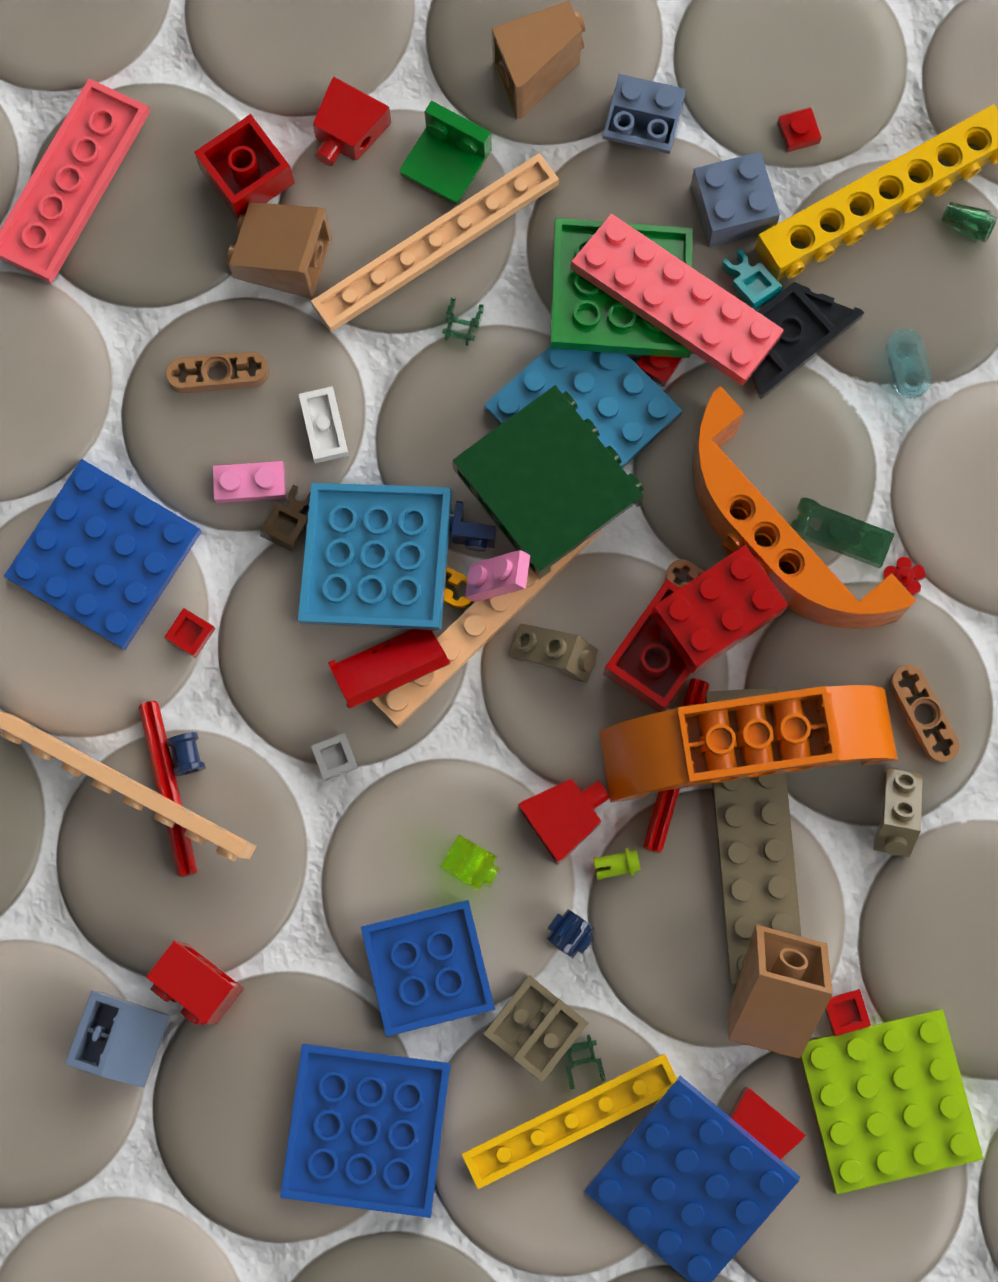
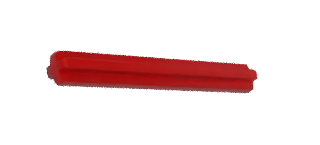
M692 678L689 682L683 707L704 704L709 683L698 678ZM680 788L658 791L643 848L647 851L654 853L662 852Z
M156 701L144 702L139 705V712L158 793L183 806L177 779L173 772L174 767L170 749L166 744L167 736L160 706ZM177 823L174 824L173 828L166 825L177 875L186 877L197 873L191 840L184 835L187 829Z

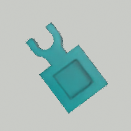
M741 249L737 251L736 258L741 264L732 265L727 258L723 260L722 269L729 276L735 277L732 288L754 310L781 293L782 285L761 262L751 267L748 263L747 255Z

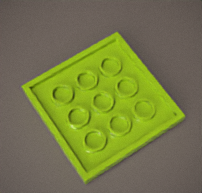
M943 1009L871 1025L839 1036L829 1035L809 1040L800 1060L835 1194L838 1195L984 1159Z

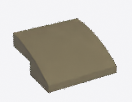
M529 975L483 1034L539 1081L543 1082L589 1022Z

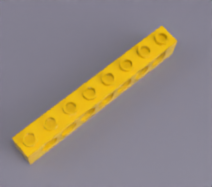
M993 104L760 233L756 241L755 250L769 272L777 281L785 276L791 279L799 275L806 268L805 265L814 260L822 262L829 258L837 247L843 244L850 246L858 242L865 235L864 232L875 227L876 230L885 227L894 219L893 216L902 211L910 213L917 209L923 203V199L933 194L934 197H938L947 192L952 187V183L961 178L964 181L971 179L981 171L982 166L990 162L993 165L998 164L997 107ZM968 144H975L980 148V150H973L968 146ZM938 160H946L952 166H943ZM909 176H917L923 183H915ZM880 192H888L894 199H885L880 195ZM859 208L865 215L857 216L850 209ZM829 224L833 226L836 231L826 232L821 228L820 225ZM795 240L801 241L806 245V248H795L791 242Z

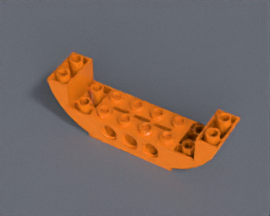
M870 685L821 686L677 707V709L627 720L599 731L610 803L647 798L650 792L861 762L862 766L898 761L885 689Z

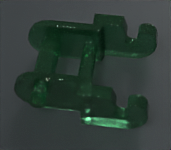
M451 297L450 305H448L446 320L449 322L447 329L443 328L442 333L445 334L446 341L451 336L466 340L465 344L469 346L470 341L475 340V336L472 335L474 327H480L484 305L479 304V311L476 313V317L468 321L455 317L453 312L456 298ZM454 323L469 326L468 332L452 329Z
M590 1034L587 1035V1041L572 1044L566 1052L570 1065L565 1066L570 1090L575 1089L571 1069L582 1064L597 1063L601 1083L606 1082L601 1058H595L593 1046H596L597 1043L596 1040L591 1041ZM589 1049L591 1057L573 1061L572 1052Z

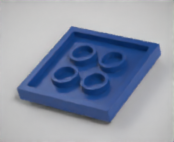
M469 900L361 927L386 1037L495 1010Z

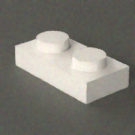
M333 386L300 393V403L315 464L349 456Z

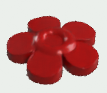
M901 557L897 560V568L894 566L885 568L884 578H887L892 573L912 596L921 591V584L918 581L925 578L926 573L923 566L915 565L912 567L910 558Z

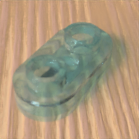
M902 328L896 330L886 344V354L894 385L898 393L903 397L916 399L927 392L932 382V374L923 340L912 329ZM898 346H906L909 350V353H900L898 350ZM906 379H915L917 386H909Z

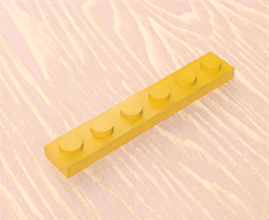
M664 1053L463 1152L462 1156L477 1189L659 1100L675 1082L677 1077Z

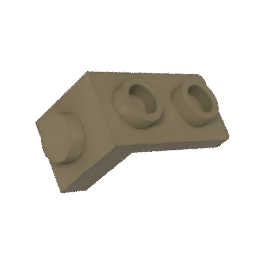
M521 623L517 628L509 656L513 659L557 668L572 679L587 683L590 672L596 664L598 649L579 635Z
M893 768L887 769L885 773L883 817L874 837L873 850L895 856L910 857L921 832L923 776L921 774Z

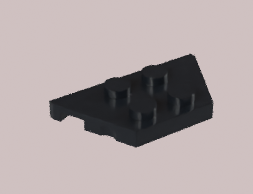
M796 282L785 288L757 311L784 329L779 340L752 373L758 397L762 400L859 321L863 317L864 312L857 307L851 309L834 302L835 298L823 293H814L810 288Z

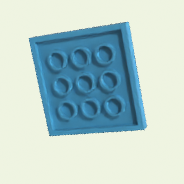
M550 346L484 405V409L501 425L556 385L562 393L567 391L573 397L578 406L576 411L582 419L588 418L593 422L600 433L598 439L605 447L610 445L617 452L622 461L619 464L622 469L679 418L683 411L627 354L552 349Z
M311 483L298 622L313 625L441 630L453 496L452 489L450 487Z

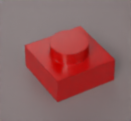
M811 107L778 117L777 124L787 153L820 144L822 136Z
M642 355L637 365L653 381L665 387L683 358Z
M183 608L164 638L189 655L197 658L216 628Z
M860 989L831 997L825 1011L834 1036L871 1026Z

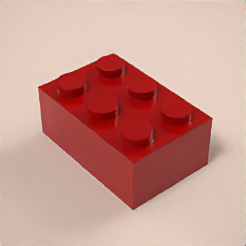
M744 545L654 605L651 616L688 669L694 674L783 614L788 603L747 546Z
M668 579L663 583L608 661L603 672L604 676L657 712L666 711L692 674L651 616L654 605L680 589V587Z

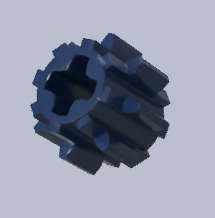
M569 909L566 910L563 916L558 913L548 926L551 932L546 939L572 959L578 952L583 954L593 941L590 935L594 928Z

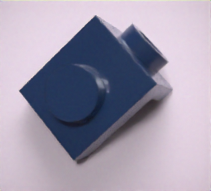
M456 501L455 511H451L450 514L452 543L463 544L466 549L477 552H484L487 548H495L496 526L463 522L464 504L461 501Z

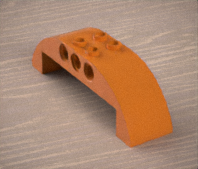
M719 386L713 392L705 409L694 446L692 468L694 487L700 507L711 527L723 541L721 545L725 552L730 555L746 545L788 603L787 608L816 623L836 628L863 629L883 626L900 619L917 600L892 573L858 601L720 449L722 445L737 434L744 411ZM733 516H737L742 520L735 519ZM756 542L763 543L766 547H762ZM780 568L786 569L790 574L784 573Z

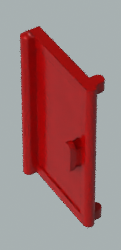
M411 629L337 663L335 660H332L328 664L347 702V708L351 709L450 665V660L447 658L432 630Z

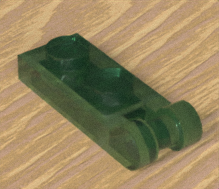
M805 497L800 499L797 507L799 514L796 520H792L790 526L802 539L879 569L883 566L895 533L822 506L815 500ZM812 517L822 521L819 530L810 526Z

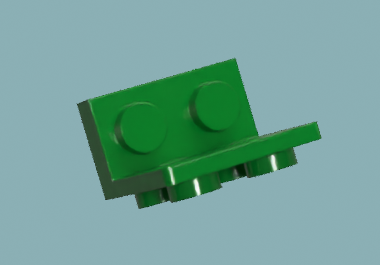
M431 100L424 111L426 128L402 164L400 175L457 205L492 151L491 132Z

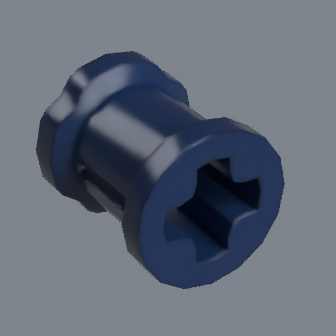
M197 732L176 735L166 740L167 746L172 749L176 766L173 769L175 776L188 775L206 769L205 763L200 761L196 741L199 739Z

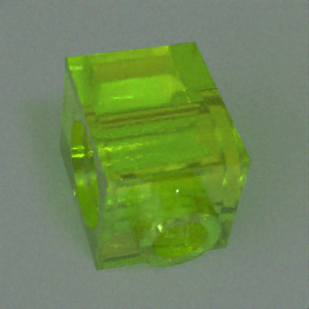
M461 835L457 836L440 866L445 872L478 891L481 890L483 884L490 887L500 870L495 865L498 860L496 855Z

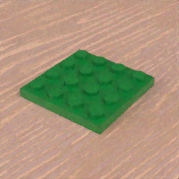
M555 218L550 348L690 358L692 351L570 269L571 261L605 221ZM626 223L692 267L693 228Z

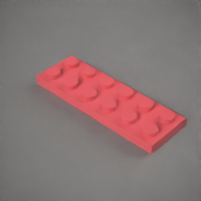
M88 78L0 229L1 260L46 282L53 283L148 118L150 110L147 105Z
M612 213L571 261V270L742 386L773 348L784 329Z

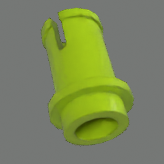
M628 847L625 848L626 852L598 858L593 857L598 881L629 873L633 877L635 872H640L641 868L637 849L629 851Z

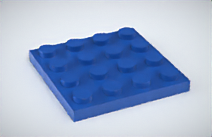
M81 459L4 577L123 650H126L202 531L185 519Z
M302 1044L280 1198L431 1218L451 1063Z
M680 1075L586 1186L584 1192L689 1282H712L799 1182L800 1176Z

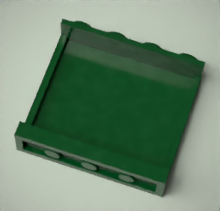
M556 385L452 460L453 469L516 551L521 550L530 555L529 567L539 580L551 572L553 564L634 504L636 507L640 506L643 499L642 491L644 490L638 478L633 473L627 475L619 465L622 461L617 452L610 445L605 447L598 439L600 433L593 422L588 418L583 420L576 411L578 406L573 397L567 391L562 393Z

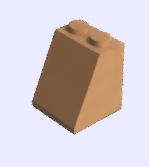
M569 0L492 28L493 63L516 119L523 118L580 64L581 49H584L582 32H585V24L579 11L574 12Z
M249 202L246 214L241 213L238 219L237 233L239 235L236 244H231L227 253L226 263L230 267L233 278L313 299L332 239L326 209L310 206Z
M756 924L727 1013L728 1040L800 1059L833 995L827 943Z

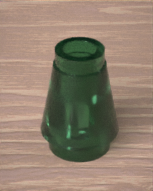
M950 202L943 214L942 221L976 243L979 240L986 243L995 227L997 217L990 214L991 210Z

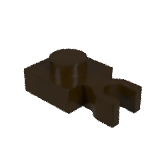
M294 484L288 494L287 506L276 502L260 530L261 537L290 551L294 549L307 525L308 517L301 513L309 509L310 493L307 499L301 502L294 498L298 493V486Z

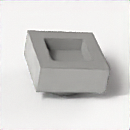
M345 733L311 746L324 781L358 769Z

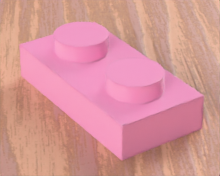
M283 461L213 466L214 500L216 504L286 499L285 465Z
M518 550L470 564L465 597L478 602L526 589L530 555Z

